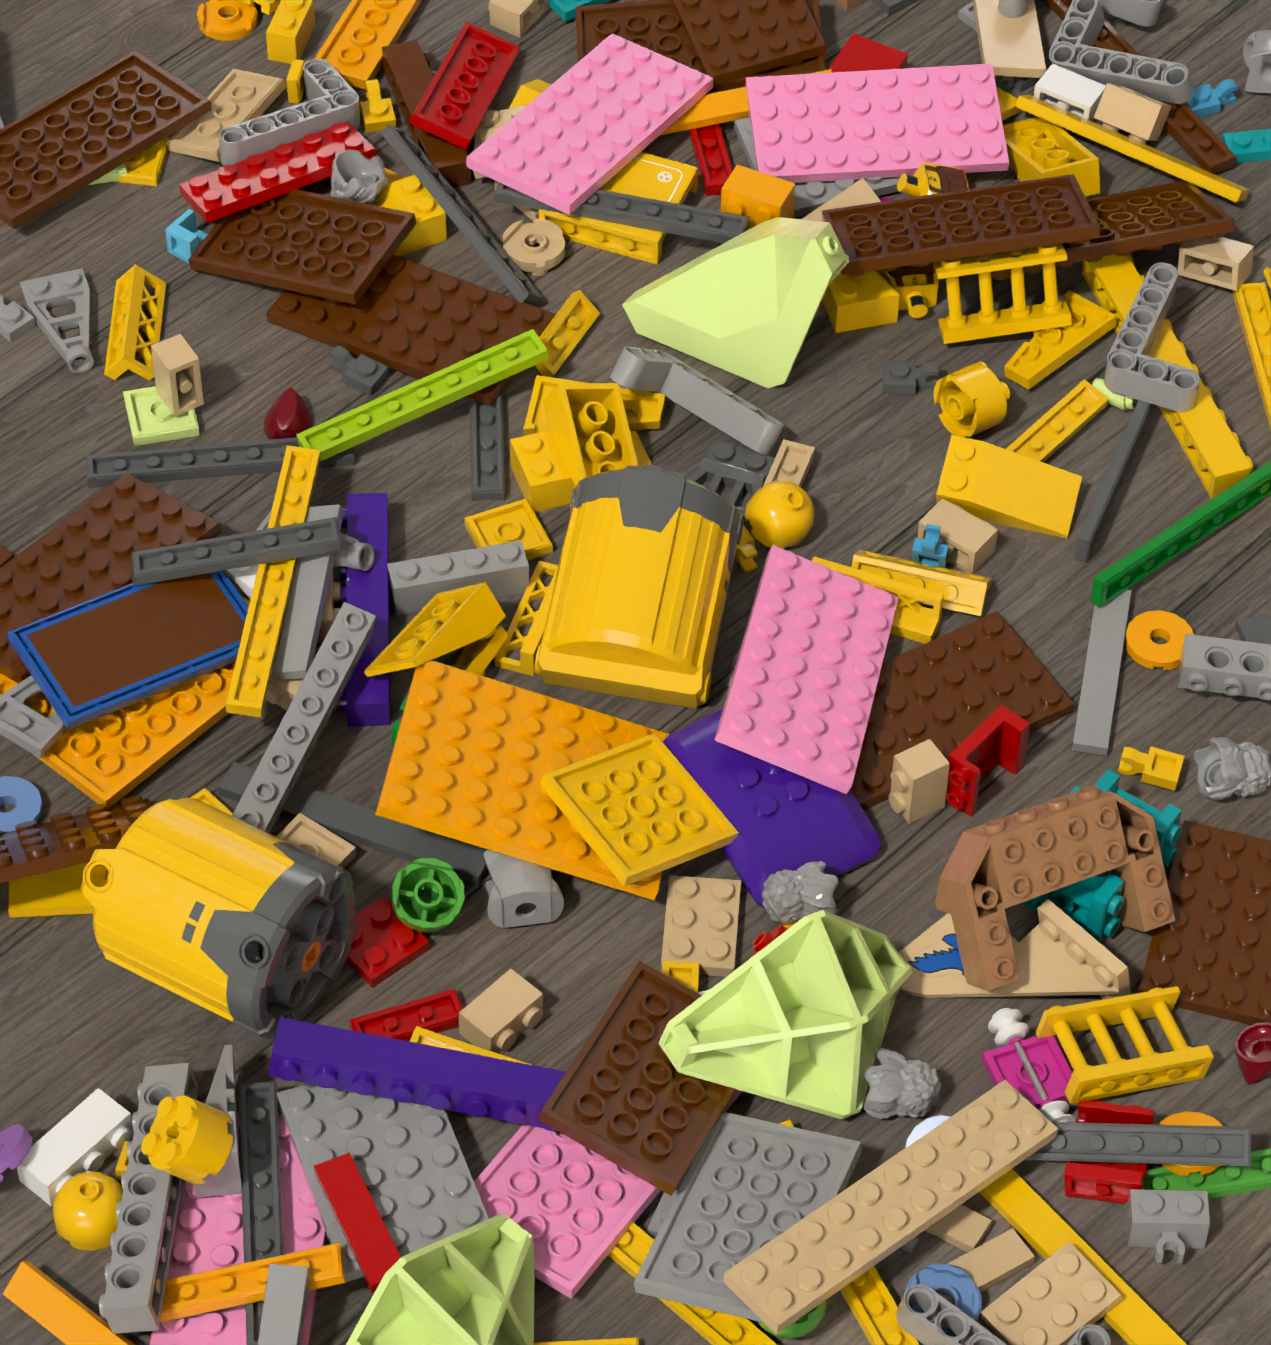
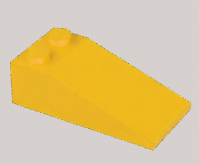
M1040 117L1003 125L1009 165L1020 182L1074 174L1086 199L1091 195L1100 193L1099 158L1061 127Z
M558 383L543 403L551 435L575 487L579 481L586 477L590 478L606 471L621 470L627 466H638L619 384Z
M543 431L510 439V466L524 498H527L533 511L539 512L570 504L575 485L551 432ZM630 431L638 466L652 465L637 431Z
M951 435L936 493V504L943 498L986 522L1068 539L1082 476L984 441Z
M486 582L437 593L366 668L364 673L367 677L417 667L474 641L485 640L496 633V626L506 615Z

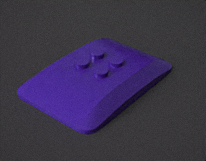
M723 708L670 734L663 741L670 752L739 832L732 843L721 847V850L753 900L760 907L764 908L761 893L765 888L764 882L771 874L784 869L794 871L806 863L823 861L826 863L824 874L839 877L877 856L880 850V838L851 789L847 794H844L715 741Z

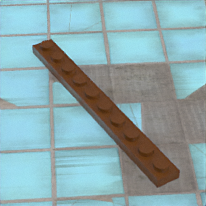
M1044 0L1064 20L1072 0ZM1105 19L1093 47L1139 55ZM1161 101L1171 106L1163 128L1203 170L1215 174L1235 166L1236 156L1186 103L1175 104Z

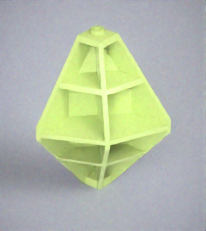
M776 217L756 225L635 291L622 305L636 333L763 387L771 388L784 384L787 381L827 287L849 263V256L844 253L830 222Z
M820 910L803 917L671 1019L658 1043L678 1073L842 1120L859 1113L862 1109L869 1086L864 1077V1072L874 1064L875 1053L881 1047L895 998L903 983L913 973L912 966L905 963L885 934L825 910Z
M502 1213L402 1256L383 1276L346 1345H534L535 1250L532 1235Z

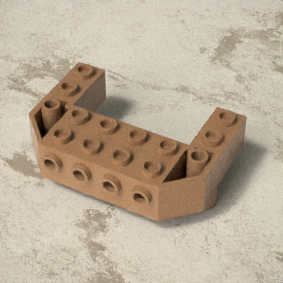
M1088 786L963 831L939 878L935 904L937 910L949 913L952 916L967 984L990 991L1020 979L1005 913L1006 908L1109 870L1111 875L1124 880L1122 896L1125 900L1119 911L1122 926L1147 932L1176 921L1153 816L1116 793L1100 790L1099 786Z

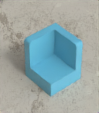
M188 209L165 229L168 252L189 263L188 259L208 235L197 229L195 211Z

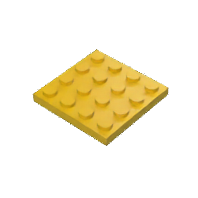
M655 733L543 774L540 782L542 788L623 887L729 845L739 834Z

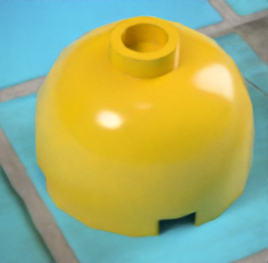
M773 481L762 486L749 500L745 511L746 521L749 519L753 527L751 530L753 536L767 547L771 548L774 545L781 549L798 546L810 532L815 517L813 502L808 493L799 485L789 481Z
M94 1171L78 1173L68 1179L56 1193L53 1204V1217L57 1234L61 1238L63 1237L68 1240L72 1247L79 1250L95 1251L111 1246V1234L116 1232L118 1223L116 1205L118 1201H122L123 1195L120 1183L102 1172Z

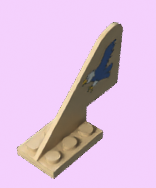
M1049 899L1045 900L1037 908L1040 923L1020 942L1011 936L1020 979L993 990L987 991L967 984L952 916L949 913L898 952L905 963L912 966L913 971L900 990L916 997L1099 995L1102 999L1131 995L1128 966Z

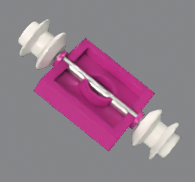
M1010 1008L998 1010L993 1014L988 1024V1029L991 1033L996 1034L994 1041L1000 1047L982 1053V1063L994 1087L1006 1080L1051 1122H1076L1075 1116L1067 1114L1069 1111V1101L1064 1093L1072 1071L1054 1036L1039 1039L1035 1036L1023 1040L1029 1033V1026L1021 1022L1023 1018L1022 1012L1018 1009Z

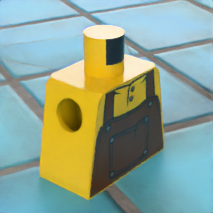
M928 162L922 163L913 175L903 173L897 183V190L910 195V198L969 189L965 170Z
M933 262L924 267L902 266L890 272L876 270L900 295L898 310L908 309L911 317L921 318L927 314L928 308L936 305L938 278Z

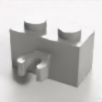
M1130 1189L1126 1209L1128 1247L1155 1248L1154 1257L1157 1263H1162L1165 1250L1174 1251L1177 1255V1263H1182L1185 1248L1205 1249L1210 1227L1208 1191Z

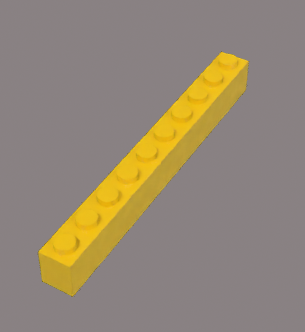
M1131 255L1104 256L1102 260L1097 262L1083 260L1082 274L1100 306L1117 315V326L1114 327V330L1118 335L1145 278L1137 272ZM1164 319L1147 356L1189 368L1199 375L1197 366L1194 363L1191 364L1186 355L1184 344L1178 341L1174 335L1170 320ZM1201 379L1196 405L1192 410L1177 412L1158 406L1211 499L1254 472L1251 458L1248 455L1245 456L1240 447L1237 434L1231 432L1226 423L1224 412L1217 408L1210 388L1204 386Z

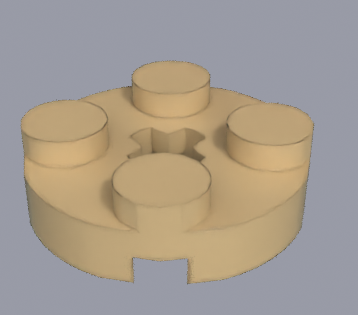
M533 218V223L523 224V220L513 223L505 230L503 234V249L522 271L530 272L534 276H543L548 272V269L555 267L563 260L565 256V239L563 238V231L555 223L546 219ZM536 243L540 244V246H538V247H530V246H528V245H535Z

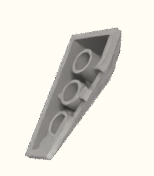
M225 1045L205 1104L229 1115L232 1124L227 1122L228 1133L233 1134V1143L230 1154L222 1169L215 1176L209 1173L202 1180L206 1181L205 1183L200 1185L194 1184L196 1198L242 1194L233 1046Z

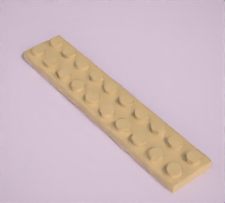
M1004 1080L724 1273L723 1282L777 1335L1056 1138L1058 1128Z

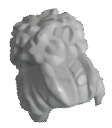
M345 150L342 154H336L332 165V190L330 196L372 205L381 190L388 187V179L386 178L383 161L379 156L367 159L358 150Z
M1213 737L1209 740L1210 746L1194 752V760L1198 767L1196 782L1200 793L1207 798L1222 800L1230 797L1233 793L1243 797L1260 794L1266 790V786L1271 784L1270 753L1252 742L1238 744L1229 738Z
M823 861L806 863L794 871L787 869L778 871L775 874H771L764 882L765 888L761 893L763 898L762 905L772 921L786 925L797 923L803 917L820 910L837 915L839 910L836 909L833 892L839 883L838 878L834 875L824 874L826 863Z
M879 1048L876 1051L873 1066L864 1072V1077L870 1085V1090L865 1096L863 1103L866 1113L872 1117L883 1119L896 1114L899 1117H923L926 1113L930 1112L933 1104L937 1105L939 1101V1092L942 1085L939 1082L937 1069L930 1067L928 1063L921 1062L920 1060H906L903 1055L889 1049Z

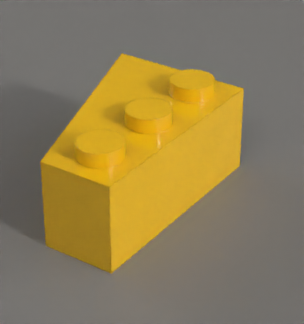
M876 270L865 272L860 276L841 275L840 272L829 284L822 299L835 333L896 323L898 320L900 295Z

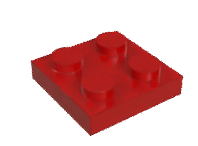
M383 896L355 915L354 921L357 927L351 945V953L346 962L374 988L429 951L430 941L422 933L405 926L397 918L392 903Z

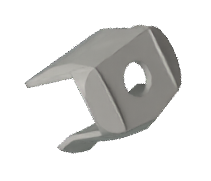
M1271 30L1256 31L1248 36L1243 46L1244 61L1250 70L1245 91L1271 94Z
M488 849L484 852L483 856L492 880L485 883V888L489 895L488 917L493 924L501 928L549 923L559 917L564 907V898L559 886L553 880L550 868Z

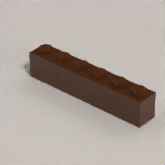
M417 39L382 47L383 72L411 137L453 188L471 184L472 169L467 168L466 157L471 152H466L464 148L451 145L436 135L423 132L418 127L409 123L416 107L436 74L435 70H430V60L427 51L421 50Z

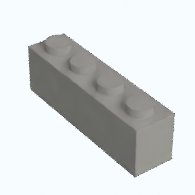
M521 540L387 564L389 593L395 616L420 612L437 593L486 582L495 598L525 593L526 588L529 586V565Z

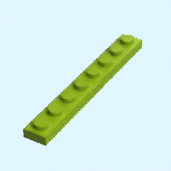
M531 329L296 434L297 442L300 447L320 450L321 462L548 360V350L534 329Z

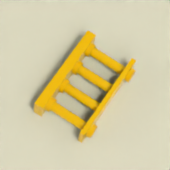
M1062 243L1056 247L1047 248L1040 246L1027 248L1020 253L1006 251L994 253V255L986 258L971 256L964 257L957 262H933L937 278H946L949 315L946 318L938 319L939 332L943 343L949 344L1072 325L1069 307L1065 300H1058L1055 262L1067 260V254ZM1042 264L1045 301L1042 304L1028 306L1026 305L1023 267ZM1010 269L1013 306L1009 309L995 310L991 272ZM978 274L981 311L976 314L964 315L962 314L959 276Z
M1178 986L1164 989L1153 988L1148 992L1065 1007L1054 1006L1044 1010L1036 1030V1035L1038 1039L1057 1035L1073 1068V1073L1064 1092L1070 1104L1079 1103L1080 1100L1090 1101L1204 1079L1214 1056L1208 1045L1188 1046L1171 1013L1180 994ZM1157 1017L1173 1051L1161 1054L1154 1052L1139 1020ZM1124 1023L1140 1057L1129 1060L1121 1059L1105 1026ZM1090 1029L1107 1064L1088 1065L1072 1032Z

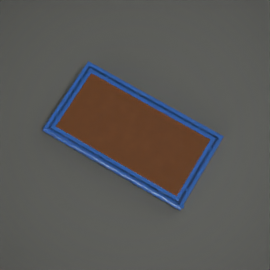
M217 571L136 585V582L9 631L7 632V637L67 730L236 662L249 607L225 572Z

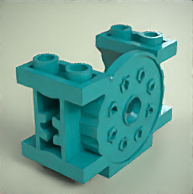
M1108 769L1094 786H1099L1100 790L1116 793L1153 816L1163 865L1169 867L1173 863L1174 855L1176 856L1178 853V848L1175 847V844L1182 832V826L1179 825L1182 810L1170 803L1163 812L1118 788L1120 775ZM1076 785L1070 793L1078 791L1081 787ZM1109 870L1106 871L1108 876L1095 875L1025 901L1024 906L1036 912L1037 908L1045 900L1049 899L1077 924L1086 928L1087 932L1101 943L1106 936L1111 938L1121 923L1119 911L1125 900L1122 896L1124 880L1111 875Z

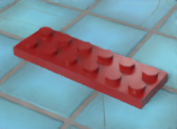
M465 21L416 107L409 123L418 127L423 132L436 135L451 145L467 150L517 58L521 47Z
M348 121L337 123L329 129L307 134L297 141L278 145L273 150L251 155L241 162L222 166L217 171L203 176L193 177L190 181L179 184L180 193L192 208L209 223L332 176V165L335 155L342 154L345 150H358L367 159H372L376 156V150Z

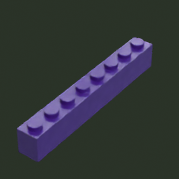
M347 494V508H342L344 515L341 528H347V533L343 534L355 538L361 543L372 545L374 549V562L367 571L340 566L341 579H347V585H340L341 605L346 602L376 615L373 635L347 684V691H343L340 697V712H347L348 726L390 725V672L367 677L364 673L366 668L390 644L389 579L387 568L389 563L388 494Z
M280 1017L268 1076L281 1078L285 1081L314 1084L322 1088L351 1091L360 1095L393 1099L401 1103L409 1102L425 1105L438 1110L446 1109L467 1113L474 1117H488L511 1124H524L544 1128L548 1131H557L537 1119L566 1071Z

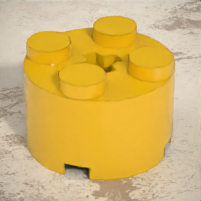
M979 361L939 379L934 387L933 398L935 404L940 402L943 413L939 414V418L945 428L955 436L971 437L1003 422L1007 412L1006 400L1010 398V390L1006 383L998 380L984 362Z
M182 1095L172 1098L167 1096L158 1105L157 1116L154 1119L150 1132L142 1141L141 1151L148 1156L151 1165L156 1169L195 1185L203 1184L206 1181L202 1179L209 1173L215 1176L222 1169L230 1154L233 1134L228 1133L227 1122L232 1124L231 1118L227 1113L191 1097Z

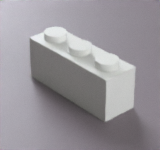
M98 1088L31 1146L28 1154L17 1167L20 1182L52 1207L56 1193L68 1179L78 1173L96 1172L108 1156L116 1149H122L125 1141H130L134 1134L131 1113Z

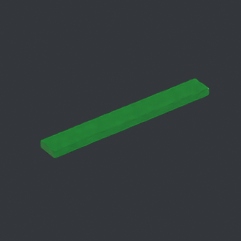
M1271 461L1096 575L1093 579L1090 602L1098 608L1104 606L1271 495Z

